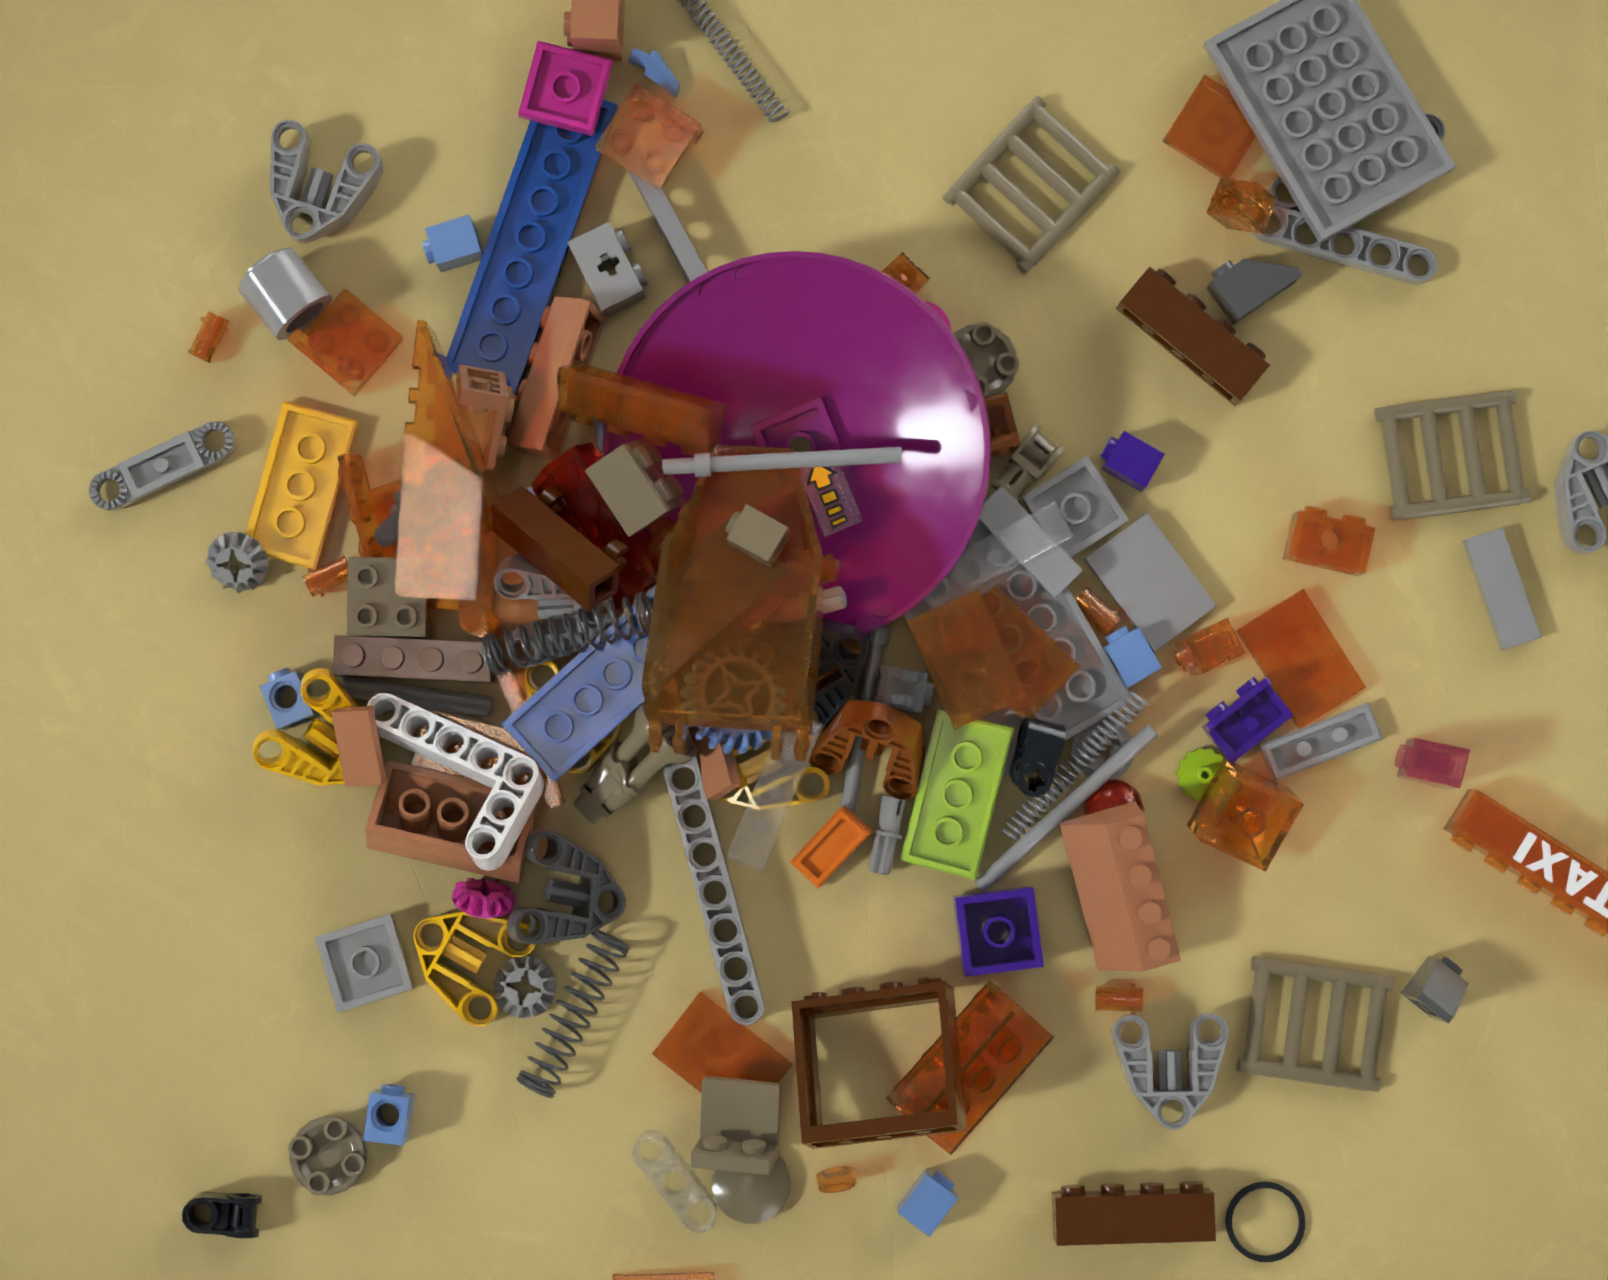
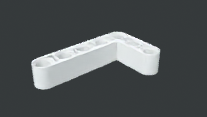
M380 693L373 696L366 706H373L379 736L492 788L467 834L465 846L475 865L480 869L490 871L501 867L543 792L545 786L544 778L536 762L524 754L392 694ZM395 711L394 716L390 720L385 722L379 721L380 716L384 712ZM421 726L429 727L428 732L424 736L412 737L417 728ZM458 741L464 742L463 747L458 752H446L450 744ZM490 757L498 758V762L494 767L490 769L480 768L485 759ZM523 773L533 774L529 783L525 785L515 784L519 775ZM504 807L514 808V812L509 818L503 820L496 818L497 813ZM492 841L496 843L490 853L483 855L477 853L478 848L484 842Z

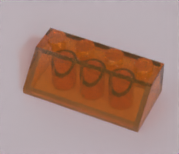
M584 363L558 368L559 411L571 414V421L584 425H593V421L607 424V431L623 436H629L630 431L645 435L644 442L666 447L667 442L682 446V453L694 456V453H710L717 450L728 404Z
M991 980L975 994L970 1003L957 1016L967 1131L926 1135L950 1155L954 1153L1054 1039L1051 1033ZM942 1034L923 1053L919 1061L886 1097L902 1115L948 1110Z

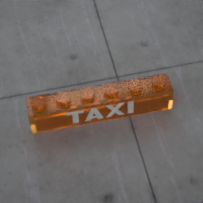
M1467 790L1443 828L1453 835L1450 841L1467 852H1471L1473 848L1486 856L1483 860L1485 864L1503 874L1506 869L1519 877L1516 882L1518 885L1536 895L1539 891H1542L1553 898L1550 905L1569 916L1573 912L1586 919L1583 924L1586 928L1605 937L1606 933H1608V872L1479 790Z

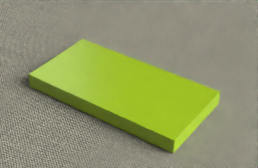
M938 709L900 858L901 861L973 880L977 879L1015 728Z

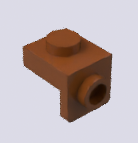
M1004 392L986 397L984 399L990 424L991 455L1000 456L1010 453L1014 450L1013 446L1020 444V439L1008 393Z

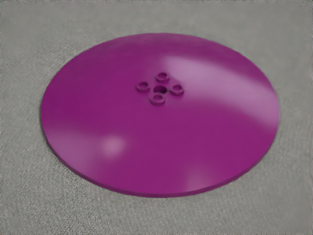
M805 251L764 253L718 266L695 278L666 300L642 326L627 349L616 373L608 398L604 421V457L622 444L644 438L646 443L651 442L659 451L662 459L692 458L694 453H710L711 456L793 452V440L797 436H803L810 441L811 451L902 447V463L828 466V468L836 471L837 474L830 476L833 485L817 491L814 483L807 485L812 467L711 472V477H695V473L672 474L683 488L684 494L682 498L686 504L649 529L628 537L621 525L620 527L644 568L658 583L724 524L735 511L742 512L747 504L789 528L791 535L778 558L790 572L725 630L753 639L758 632L772 627L773 625L770 620L778 615L769 616V603L799 597L802 591H807L810 594L840 586L846 593L847 606L844 609L820 616L855 626L865 634L894 621L929 595L952 570L976 529L985 503L991 464L990 424L985 399L977 375L965 350L935 310L915 292L891 276L871 266L845 257ZM836 489L839 500L824 506L819 495L828 490ZM842 504L844 512L832 517L827 516V508ZM843 515L847 516V523L834 528L831 526V520Z

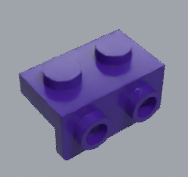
M1252 677L1236 690L1240 697L1232 704L1227 706L1222 701L1205 714L1209 722L1202 726V729L1230 764L1293 716V713L1270 686L1272 682L1268 677H1265L1260 682L1255 677Z

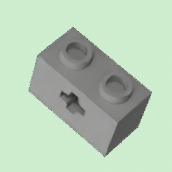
M607 222L567 242L604 317L646 298L642 287L648 284L638 263L630 265L625 252L631 249L621 229L614 232L610 223ZM609 260L613 266L616 265L615 270L617 273L612 276L607 271H604L603 263Z

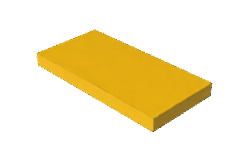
M283 401L245 533L261 544L267 557L318 571L359 427L358 421Z

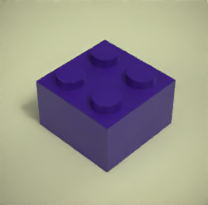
M1028 886L952 896L962 974L965 977L1044 967L1033 887Z

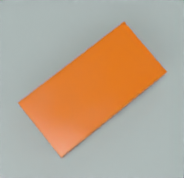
M843 804L790 863L819 889L867 838L872 830Z

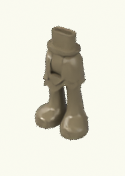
M645 700L638 707L635 713L634 728L623 743L617 741L607 751L605 758L593 770L588 782L581 786V795L574 801V806L590 823L595 824L602 816L609 817L614 811L623 808L643 791L648 780L667 764H685L697 754V747L693 739L684 731L672 729L656 743L654 748L638 764L636 755L670 725V716L659 703L653 700Z

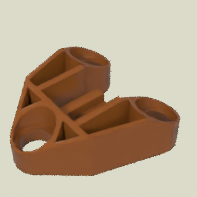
M847 700L816 735L809 756L811 767L819 768L827 775L839 773L843 768L845 759L849 757L855 736L863 738L860 749L867 751L865 757L868 759H873L874 754L881 756L885 745L892 747L885 770L887 772L883 781V788L892 797L903 800L913 798L917 794L924 767L925 750L922 725L890 705L873 701ZM822 753H824V754H829V755H831V756H833V757H827V756L823 755ZM896 778L903 779V780H906V781H908V782H901V781H899V780L896 779Z

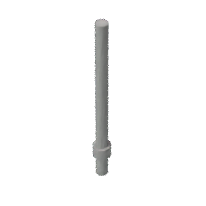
M902 447L711 456L710 453H694L692 458L662 459L663 475L695 473V477H711V472L902 463Z
M887 624L866 633L870 648L863 671L859 701L874 702L884 645L888 646L890 630L887 629ZM855 736L849 754L840 808L844 804L854 814L865 751L860 749L863 738Z

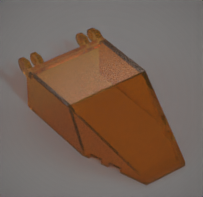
M417 320L412 367L415 370H420L418 388L410 387L408 396L409 404H416L414 422H405L394 590L400 597L427 599V609L459 610V626L468 634H477L476 637H479L480 640L483 639L485 634L494 633L498 637L499 632H501L499 628H501L502 620L494 612L496 594L494 577L497 571L499 537L492 532V504L501 495L491 470L485 467L484 452L467 409L464 405L458 404L457 384L437 334L426 320Z
M716 445L711 456L795 452V449ZM800 468L711 472V477H698L694 484V492L688 503L683 504L678 513L679 519L671 534L668 533L661 547L642 675V691L649 716L650 752L659 753L662 746V724L676 725L672 742L675 754H683L686 726L773 731L771 760H780L783 753V732H797L794 744L795 760L804 762L810 745L823 632V555L807 500ZM746 504L789 528L791 535L772 568L730 546L726 539L729 533L725 529L735 511L742 512Z

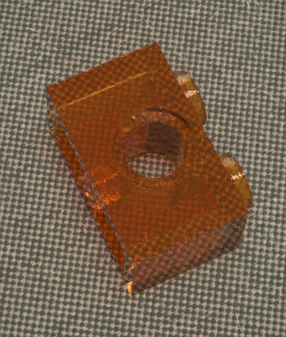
M1305 506L1304 511L1299 510L1292 514L1283 560L1353 576H1360L1366 573L1375 533V527L1365 525L1366 519L1352 515H1343L1342 520L1327 517V510L1311 506ZM1324 530H1331L1337 535L1338 545L1335 550H1330L1323 546L1321 534Z
M1227 617L1175 642L1178 650L1174 651L1173 655L1183 673L1188 671L1190 676L1194 677L1244 654L1245 651Z

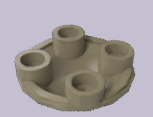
M986 322L967 325L957 330L954 335L971 362L984 398L1003 393L1012 383L1019 367L1016 350L1010 338L1001 330Z
M324 1116L309 1121L297 1132L289 1144V1160L293 1175L303 1187L314 1195H334L347 1191L359 1181L366 1168L368 1151L365 1141H363V1135L354 1124L341 1117Z
M778 1157L769 1176L715 1170L712 1192L718 1207L729 1218L743 1224H759L773 1218L784 1207L790 1193V1176L785 1162Z

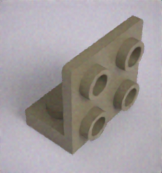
M350 557L348 559L347 636H432V621H427V560L425 558Z
M705 1076L702 1080L700 1139L691 1152V1167L769 1176L779 1155L781 1085L775 1082Z

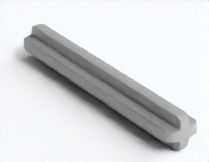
M342 677L340 680L355 700L369 701L377 694L388 693L423 709L489 717L493 707V698L486 695L352 677Z

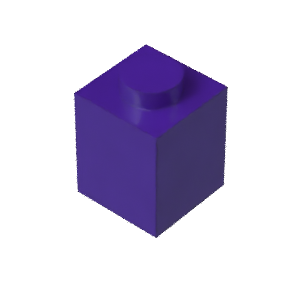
M1123 431L1118 440L1111 436L1100 457L1106 461L1101 470L1142 492L1147 487L1165 453Z

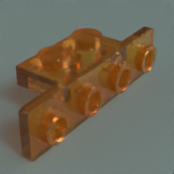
M348 453L339 455L337 457L339 462L338 476L342 485L346 488L350 503L348 505V513L350 519L356 525L360 540L358 543L360 556L417 558L425 555L422 543L413 542L408 535L399 542L394 543L393 546L390 545L389 548H383V546L376 543L375 530L382 524V521L385 522L386 518L392 515L389 509L396 502L393 495L406 486L405 480H396L371 489L362 456L360 454Z

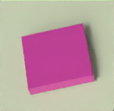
M537 41L518 112L519 118L594 137L613 67V60Z

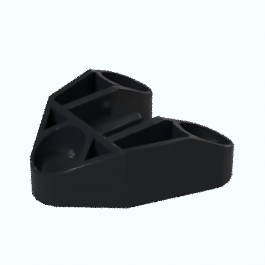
M818 615L809 622L803 619L776 628L772 626L758 632L748 645L745 658L749 660L751 655L755 654L754 648L757 645L765 644L770 646L774 651L775 659L770 661L771 668L767 671L768 673L787 662L791 663L822 644V649L798 662L797 665L801 669L800 674L804 679L807 678L811 682L835 667L839 670L820 680L815 687L802 695L790 714V724L798 734L813 736L824 728L855 692L862 678L870 643L867 635L859 628ZM846 638L856 640L861 647V653L854 654L843 647L841 641ZM758 659L756 663L762 667L765 663L770 662H763ZM803 708L813 709L818 714L819 722L814 725L803 723L799 718L798 711Z

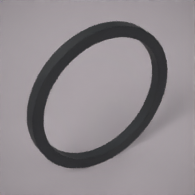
M1257 1182L1244 1187L1233 1197L1226 1212V1230L1230 1241L1241 1254L1254 1261L1274 1262L1287 1257L1298 1247L1304 1235L1305 1215L1299 1200L1288 1189L1276 1183ZM1261 1188L1275 1189L1288 1196L1295 1205L1299 1218L1298 1231L1293 1242L1285 1250L1269 1256L1256 1255L1244 1249L1237 1241L1232 1228L1233 1212L1238 1202L1249 1192Z

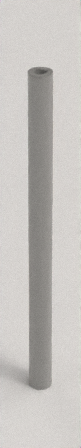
M1149 724L1143 727L974 880L975 884L983 892L987 891L1049 835L1060 822H1063L1153 741L1158 736Z

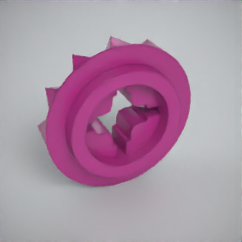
M470 877L467 878L466 882L456 883L452 894V901L457 908L468 915L484 919L497 918L509 914L514 909L516 895L511 892V887L500 885L497 879L490 881L484 877L481 880Z

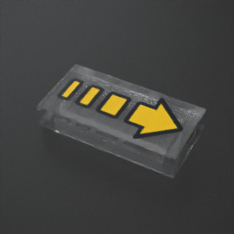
M841 466L797 468L824 536L863 521Z

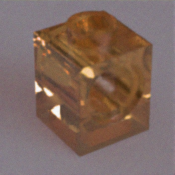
M1220 178L1206 213L1227 229L1263 234L1277 198L1257 182Z

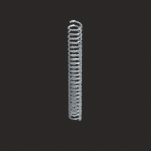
M678 0L682 1V7H687L686 12L691 13V19H696L695 24L701 25L700 31L705 32L704 36L710 37L709 43H713L714 49L719 50L718 55L723 56V61L728 62L727 66L732 68V73L737 74L736 78L738 80H742L741 85L746 86L747 92H751L750 97L755 98V104H760L759 109L765 110L764 116H769L768 121L776 122L785 117L789 110H785L783 114L772 119L777 112L784 108V104H780L773 111L767 113L771 107L780 101V98L774 99L770 104L763 107L766 101L775 95V92H771L764 99L759 100L763 94L770 90L771 86H766L759 93L753 95L757 89L766 83V80L763 79L755 87L749 89L752 83L761 78L759 73L750 81L745 82L749 76L757 71L756 67L752 68L745 75L740 76L743 71L752 65V61L747 62L741 69L735 71L738 65L748 58V55H744L736 63L731 64L735 58L743 53V49L726 58L729 53L738 48L739 43L733 44L727 51L722 52L726 46L734 41V37H730L722 45L717 46L720 41L729 35L730 31H726L718 39L712 40L715 35L725 29V25L719 26L713 33L708 34L712 28L720 23V19H716L708 27L703 28L706 23L716 16V13H712L704 21L699 22L700 18L711 11V7L705 8L699 15L694 16L697 11L706 5L707 1H702L694 9L689 10L692 5L700 0H691L688 4H685L687 0Z
M1130 691V695L1138 705L1128 697H1124V700L1132 710L1123 703H1119V706L1127 716L1118 709L1113 708V711L1122 722L1113 715L1108 714L1109 719L1117 728L1108 721L1103 720V724L1111 733L1100 725H1097V729L1106 739L1092 731V735L1101 745L1090 737H1086V740L1096 751L1084 742H1081V746L1091 757L1079 748H1075V751L1085 761L1083 762L1073 753H1070V757L1080 767L1078 768L1068 759H1065V763L1075 774L1063 765H1059V768L1069 778H1065L1055 770L1054 774L1064 784L1062 785L1053 778L1052 783L1059 791L1051 786L1049 791L1053 796L1047 792L1043 795L1048 802L1041 797H1037L1036 799L1042 807L1038 806L1030 798H1027V801L1037 812L1035 813L1025 804H1022V807L1031 818L1027 817L1019 809H1016V812L1026 822L1024 824L1015 815H1011V818L1021 828L1019 830L1010 821L1006 820V824L1013 830L1016 836L1004 827H1001V830L1009 837L1020 840V834H1025V828L1030 829V823H1036V817L1040 818L1041 812H1047L1046 806H1052L1051 800L1057 801V795H1063L1062 789L1068 790V784H1074L1073 778H1079L1078 772L1084 773V767H1090L1089 761L1094 762L1095 756H1101L1100 750H1106L1105 744L1111 745V738L1117 739L1116 733H1122L1121 727L1128 728L1127 721L1133 722L1132 715L1139 716L1138 710L1144 711V705H1150V701H1145L1133 691Z

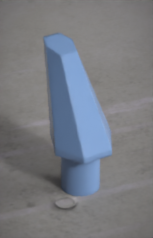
M633 48L629 57V63L644 68V76L650 78L676 98L680 83L659 52L652 50L651 54Z

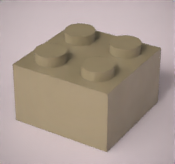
M644 438L622 444L585 470L628 537L649 529L686 504L682 498L684 494L682 486L673 475H663V467L660 464L662 457L659 451L651 442L646 443Z

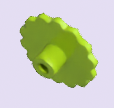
M1197 748L1194 752H1187L1185 758L1179 761L1180 768L1176 770V775L1179 778L1178 786L1183 788L1184 795L1191 796L1195 801L1202 799L1208 802L1212 797H1220L1221 791L1227 789V781L1231 777L1228 773V763L1223 761L1221 754H1215L1213 749L1204 750Z

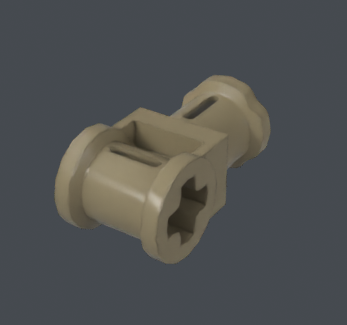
M1037 424L1031 428L1020 444L1014 449L1015 452L1008 460L1011 464L998 479L993 478L990 482V485L995 490L1002 486L1014 499L1017 498L1018 502L1020 501L1019 495L1031 481L1036 482L1042 474L1044 475L1066 449L1063 445H1055L1039 432L1040 427ZM1018 473H1021L1020 477L1015 481V483L1013 485H1010L1009 483L1014 479V477Z

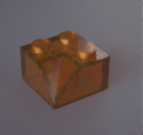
M1224 758L1188 821L1187 826L1200 842L1266 872L1304 803L1291 789Z

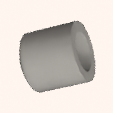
M284 248L262 257L246 272L238 289L240 294L278 340L294 336L308 327L328 308L332 301V296L293 248Z

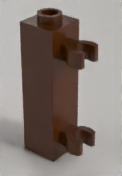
M523 486L501 496L492 504V532L589 612L618 592L619 571L628 565V561L621 555L629 551L628 546L619 539H614L601 551L560 517L563 513V508L557 502L564 498V494L554 486L545 489L538 498Z

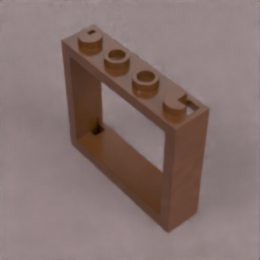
M924 977L918 979L917 985L903 986L901 982H886L879 985V990L865 991L863 987H849L842 989L841 995L827 997V993L813 992L810 996H804V1000L791 1001L801 1140L803 1145L812 1149L967 1131L954 988L947 982L941 981V978L928 979ZM939 1002L948 1110L823 1125L815 1018Z

